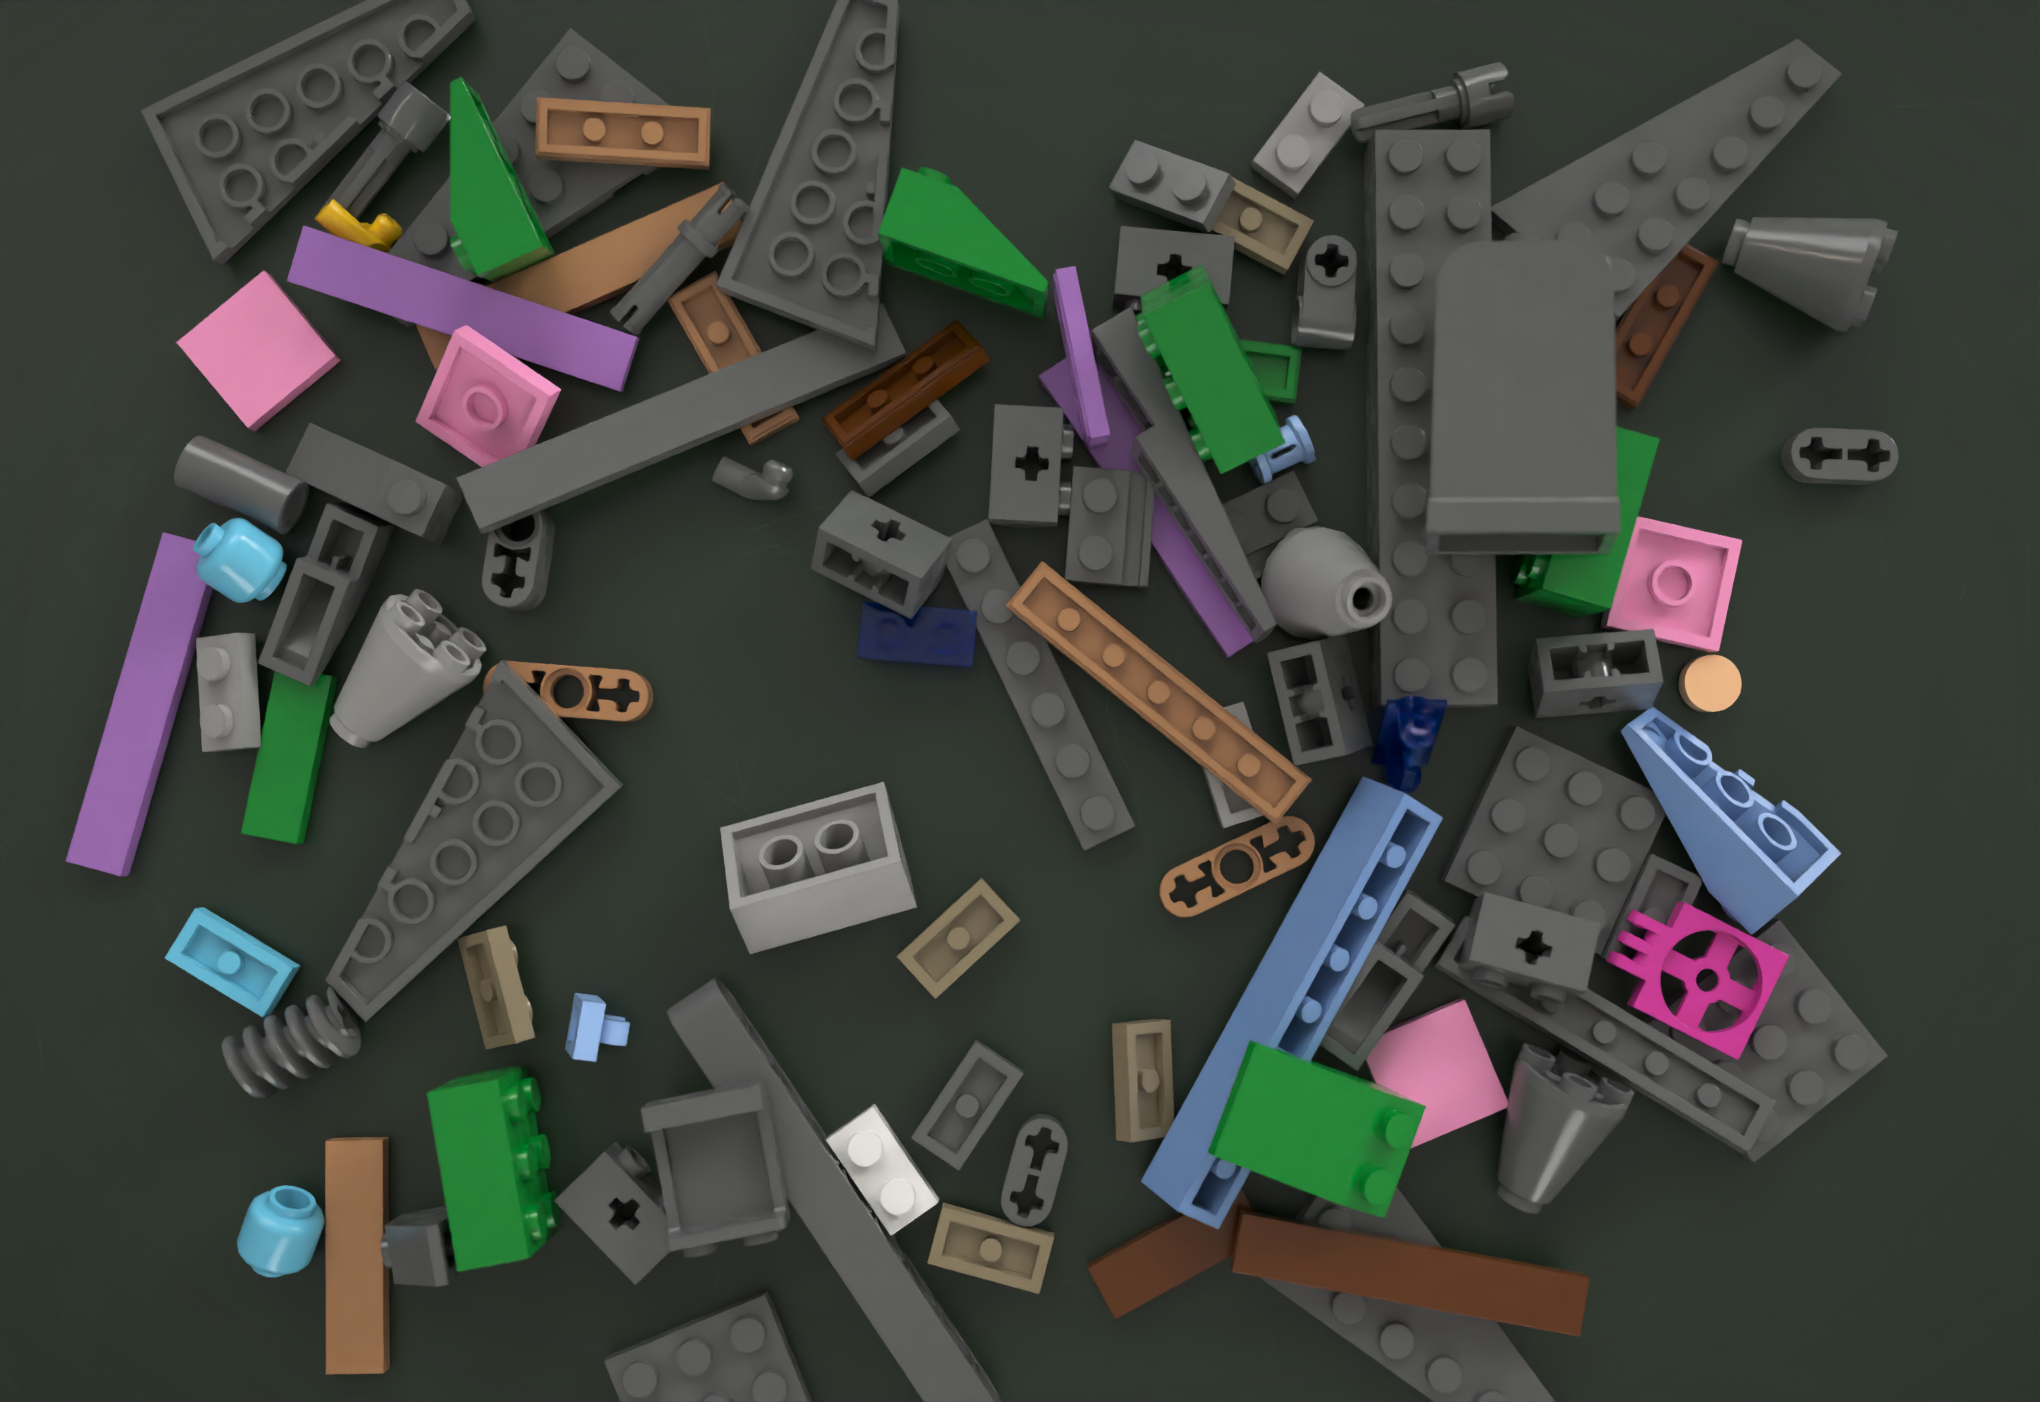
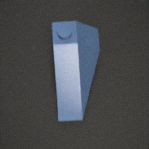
M1653 706L1621 730L1623 737L1708 891L1720 903L1726 915L1735 922L1740 923L1751 935L1795 900L1841 854L1797 809L1784 800L1777 806H1774L1751 789L1754 787L1755 779L1741 769L1732 773L1718 766L1712 761V753L1706 744Z

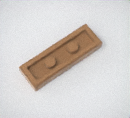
M536 97L535 156L541 160L709 170L711 109Z
M716 271L672 294L667 300L709 374L762 353L731 297L721 293L717 288L716 284L719 276ZM792 406L740 429L750 446L753 447L799 421L800 418Z

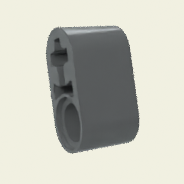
M545 510L532 514L535 520V529L532 535L524 541L516 542L512 535L514 522L489 532L482 574V587L486 596L493 603L513 611L525 612L537 607L544 599L547 591L555 538L553 519ZM512 550L520 555L530 556V559L526 561L517 557V560L508 557L509 551ZM517 575L525 579L523 589L516 588L512 592L505 589L507 579H516Z

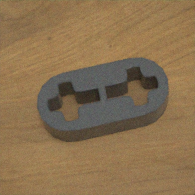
M1806 429L1789 438L1781 452L1782 467L1787 475L1796 481L1804 483L1871 484L1889 476L1896 468L1899 458L1898 448L1891 437L1884 432L1862 429ZM1812 442L1814 452L1831 453V459L1812 465L1810 469L1809 459L1800 458L1799 452L1801 449L1810 446ZM1868 445L1869 454L1878 455L1879 462L1869 467L1867 471L1866 462L1848 460V454L1863 450Z
M1038 1114L1029 1117L1021 1124L1016 1135L1002 1186L1001 1206L1006 1217L1019 1226L1031 1227L1040 1224L1048 1216L1055 1198L1067 1154L1068 1138L1064 1126L1058 1119L1050 1115ZM1041 1127L1050 1129L1051 1140L1057 1142L1058 1146L1056 1150L1052 1148L1046 1149L1041 1166L1031 1164L1034 1154L1033 1144L1025 1140L1028 1135L1037 1136ZM1028 1174L1038 1176L1035 1184V1194L1038 1198L1043 1199L1041 1205L1031 1204L1028 1212L1019 1211L1018 1200L1010 1197L1012 1191L1022 1192Z

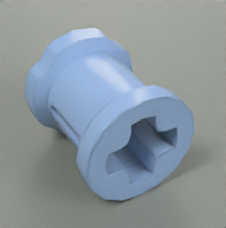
M1296 415L1287 418L1286 425L1281 427L1285 440L1284 444L1248 461L1262 485L1272 481V474L1300 461H1303L1306 465L1316 461L1315 450L1308 432Z

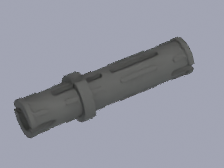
M724 183L719 186L716 193L691 221L683 220L677 227L681 233L622 300L610 310L611 315L620 322L621 320L625 321L635 308L638 307L637 311L623 325L632 334L638 336L642 332L643 327L706 256L709 258L714 257L719 251L716 244L742 215L750 210V207L741 198H735L722 213L724 207L736 195Z

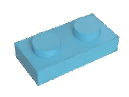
M204 907L194 909L165 956V959L261 1017L272 1014L300 968L299 964Z

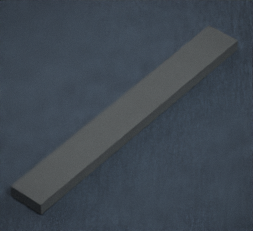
M882 303L880 304L877 352L816 330L459 476L457 480L475 522L483 535L898 363L906 357V351Z

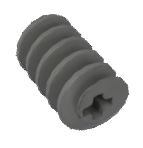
M331 986L327 988V996L330 1003L328 1006L317 995L307 997L306 1007L308 1016H305L296 1005H291L285 1009L287 1026H284L275 1015H271L264 1019L265 1037L258 1028L251 1025L243 1029L242 1035L245 1046L232 1035L223 1039L221 1046L227 1066L236 1081L246 1092L255 1098L263 1100L274 1095L277 1088L286 1089L295 1085L298 1077L302 1079L309 1078L317 1073L319 1067L326 1069L337 1064L340 1057L347 1059L358 1054L361 1047V1033L355 1011Z

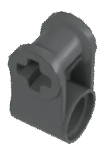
M1328 235L1319 238L1299 261L1296 298L1291 321V344L1293 347L1350 350L1352 347L1356 328L1355 286L1357 255L1352 244L1343 237ZM1322 256L1328 257L1329 266L1338 268L1331 277L1325 276L1324 267L1316 265Z

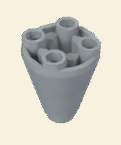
M1321 526L1311 528L1300 527L1289 531L1267 558L1261 579L1260 589L1277 625L1292 636L1312 641L1323 640L1372 627L1387 615L1392 603V595L1386 579L1361 546L1344 532Z
M415 589L410 596L402 594L389 596L382 604L334 705L335 713L330 717L332 728L346 742L360 748L367 747L371 741L377 742L471 683L480 673L482 667L480 657L486 651L483 641L467 628L460 627L458 629L449 619L441 614L443 610L439 602L423 590Z

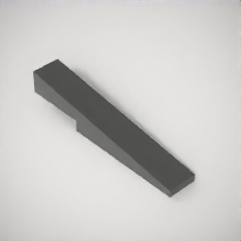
M1129 307L1092 329L1090 338L1096 363L1142 431L1141 434L1135 437L1130 455L1152 485L1159 499L1255 644L1268 637L1277 623L1204 464L1192 442L1181 414L1175 408L1163 382L1164 377L1155 358L1152 359L1140 338L1137 330L1139 324L1132 308Z

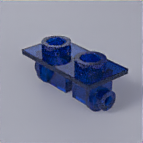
M863 602L857 658L972 668L976 644L977 611L920 607L913 618L910 619L880 603Z
M1421 696L1387 699L1371 757V765H1385L1386 780L1391 788L1406 794L1415 791L1419 787L1422 778L1420 765H1428L1447 707V699H1426Z

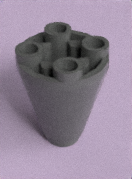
M1753 217L1751 222L1736 219L1722 263L1735 266L1734 273L1830 328L1847 333L1850 326L1860 329L1862 322L1866 321L1877 292V288L1867 285L1871 272L1880 274L1883 265H1886L1898 231L1886 228L1888 222L1876 218Z
M1524 1043L1513 1068L1497 1178L1500 1182L1496 1191L1498 1196L1519 1210L1533 1214L1539 1213L1543 1204L1551 1203L1623 1119L1635 1092L1618 1080L1600 1077L1590 1071L1593 1063L1570 1049L1561 1048L1558 1056H1555L1538 1046Z

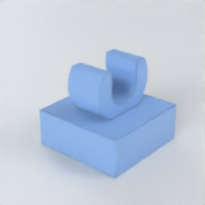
M575 993L565 1050L572 1059L596 1062L599 1042L626 1046L630 1022H626L624 1017L604 1015L606 1003L597 995Z

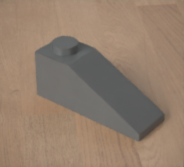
M309 423L285 472L438 545L442 544L464 498L463 493L436 479L312 423Z

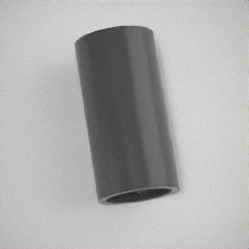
M202 435L196 436L186 445L175 467L174 481L179 488L281 534L289 532L297 524L309 497V486L306 482Z

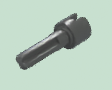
M1496 62L1453 73L1447 87L1355 109L1351 113L1352 133L1357 142L1365 143L1369 142L1375 130H1417L1453 120L1463 129H1468L1508 119L1513 114L1514 95L1509 91L1491 95L1490 91L1495 87L1496 83L1505 80L1509 73L1504 64Z
M406 80L402 82L377 115L381 119L379 125L382 127V130L323 207L331 199H334L358 220L410 151L417 153L418 150L424 153L449 121L450 115Z

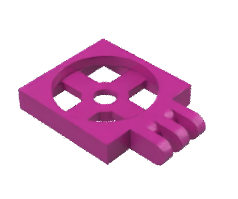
M1677 901L1666 925L1631 909L1626 920L1633 926L1646 930L1643 939H1640L1621 930L1616 941L1635 950L1636 954L1633 960H1630L1622 953L1610 951L1606 962L1639 978L1626 1005L1730 1058L1739 1060L1789 955L1685 902ZM1704 930L1715 933L1704 956L1690 959L1672 949L1677 942L1692 933ZM1738 945L1750 952L1757 967L1758 976L1751 989L1730 979V973L1727 969ZM1703 969H1711L1717 976V984L1710 991H1702L1696 983L1697 974ZM1661 970L1681 980V985L1685 992L1675 1015L1667 1007L1662 995L1660 985ZM1720 1000L1740 1010L1734 1025L1718 1031H1704L1698 1028L1709 1003H1715Z

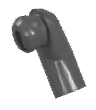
M724 456L715 470L712 481L749 500H781L790 491L787 486L793 478V471L781 462L770 460L765 463L761 474Z

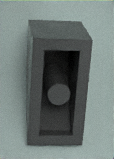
M446 1206L401 1214L385 1225L386 1233L381 1238V1254L385 1266L392 1268L394 1284L437 1287L448 1285L463 1272H457Z

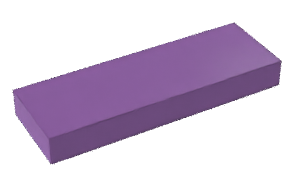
M1076 267L1056 269L1053 274L1051 288L1084 446H1087L1088 449L1106 446L1111 434Z

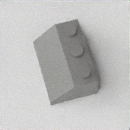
M884 782L720 828L730 911L749 954L917 907L907 860Z

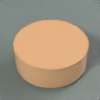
M1706 655L1691 660L1682 669L1678 681L1682 699L1688 706L1700 712H1716L1730 707L1737 700L1742 686L1741 676L1737 667L1729 659L1719 655Z

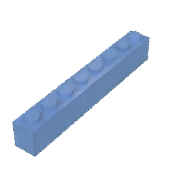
M1364 776L1361 778L1141 1180L1144 1185L1176 1211L1216 1229L1220 1228L1251 1170L1209 1154L1208 1150L1248 1043L1252 1040L1311 1061L1443 817L1407 794Z

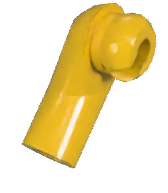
M331 199L314 218L331 235L388 253L393 244L403 235L401 226L389 215H378L372 224L359 222L334 199Z

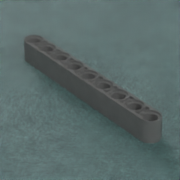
M714 977L668 1008L667 1014L674 1029L714 1089L765 1079L786 1196L923 1402H1002L990 1378L895 1236H890L826 1141L827 1135L725 984L718 977Z

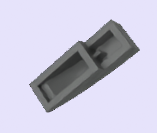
M345 502L325 505L307 556L296 559L258 664L308 686L315 685L350 626L371 584L395 524Z
M1405 887L1319 1045L1358 1071L1424 978V969L1455 927L1452 918Z

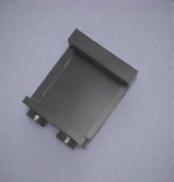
M765 1079L654 1100L641 1108L645 1132L651 1131L669 1229V1235L665 1239L667 1252L683 1249L684 1257L691 1258L718 1251L720 1249L719 1242L742 1237L744 1246L767 1243L778 1238L777 1230L786 1228L790 1220V1212Z

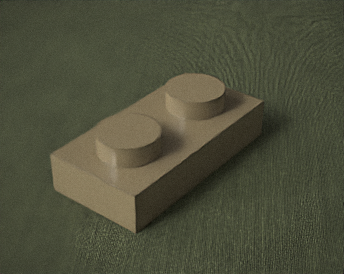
M1233 178L1236 185L1209 234L1235 236V250L1285 276L1314 220Z
M980 878L901 951L897 958L936 999L1020 921V918L987 882Z
M507 926L457 938L485 1048L491 1049L535 1038L532 1026V1007L523 992L517 969L518 953L514 943L509 938Z
M1149 1019L1112 1023L1116 1140L1137 1142L1163 1138L1175 1120L1171 1020Z
M943 1203L927 1264L1039 1294L1054 1241V1233L1035 1227L1019 1226L1006 1219Z

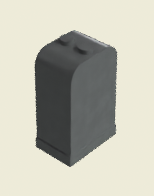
M1534 232L1513 233L1507 235L1505 241H1480L1465 244L1448 255L1439 269L1436 280L1430 499L1427 501L1426 555H1609L1620 533V500L1617 498L1614 273L1611 263L1606 255L1591 243L1577 239L1542 240V235Z

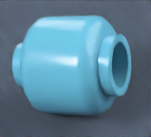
M243 518L231 519L221 526L215 523L209 524L199 535L193 546V551L199 554L196 564V573L199 579L237 603L249 602L254 598L259 601L264 600L279 585L286 572L287 565L282 561L283 548L281 544Z
M277 1186L271 1191L260 1194L253 1199L247 1210L237 1239L238 1253L256 1273L265 1277H280L300 1271L310 1263L325 1224L321 1207L316 1203L311 1193L295 1186Z

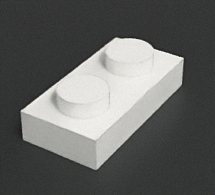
M875 1104L827 1137V1143L890 1236L939 1202V1197Z

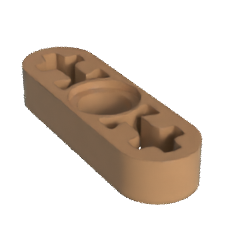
M506 661L527 684H540L538 674L540 672L546 673L540 686V696L558 717L634 722L644 717L649 712L653 703V690L648 680L642 675L629 670ZM498 664L493 666L485 676L483 683L484 693L492 680L491 677ZM573 675L582 682L584 695L581 702L575 707L563 708L554 698V687L561 678ZM603 677L599 688L606 690H621L624 681L630 680V689L639 692V701L629 703L627 712H621L620 703L612 700L598 699L600 710L598 712L592 711L597 698V687L594 678Z
M1284 816L1276 825L1269 822L1170 870L1164 876L1160 885L1159 896L1161 903L1170 914L1179 918H1191L1302 865L1313 853L1315 846L1314 834L1305 821L1294 816ZM1285 827L1289 834L1299 832L1303 838V842L1296 847L1299 856L1291 859L1286 851L1273 855L1267 860L1275 868L1265 873L1261 855L1249 842L1259 837L1261 838L1263 849L1274 844L1279 839L1277 832L1279 828ZM1240 851L1249 856L1253 864V872L1248 881L1241 884H1233L1222 876L1220 862L1222 857L1228 852ZM1209 862L1211 876L1224 893L1217 897H1212L1211 886L1195 894L1196 905L1194 907L1187 908L1183 901L1173 903L1169 894L1176 889L1174 879L1183 876L1188 883L1195 882L1205 877V874L1198 866Z

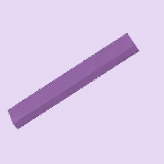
M304 225L287 281L451 336L454 330L468 325L514 357L619 392H623L639 338Z
M1066 358L1039 375V382L1056 407L1064 408V419L1069 425H1074L1075 435L1097 468L1130 470V472L1142 473L1130 455L1135 437L1141 434L1142 431L1097 363L1096 367L1111 434L1106 446L1091 449L1084 446ZM1155 492L1151 548L1227 659L1251 643L1253 639Z
M165 532L162 533L67 854V862L117 876H129L196 649V638H199L213 588L201 581L196 573L199 554L193 551V546L196 542L194 540Z

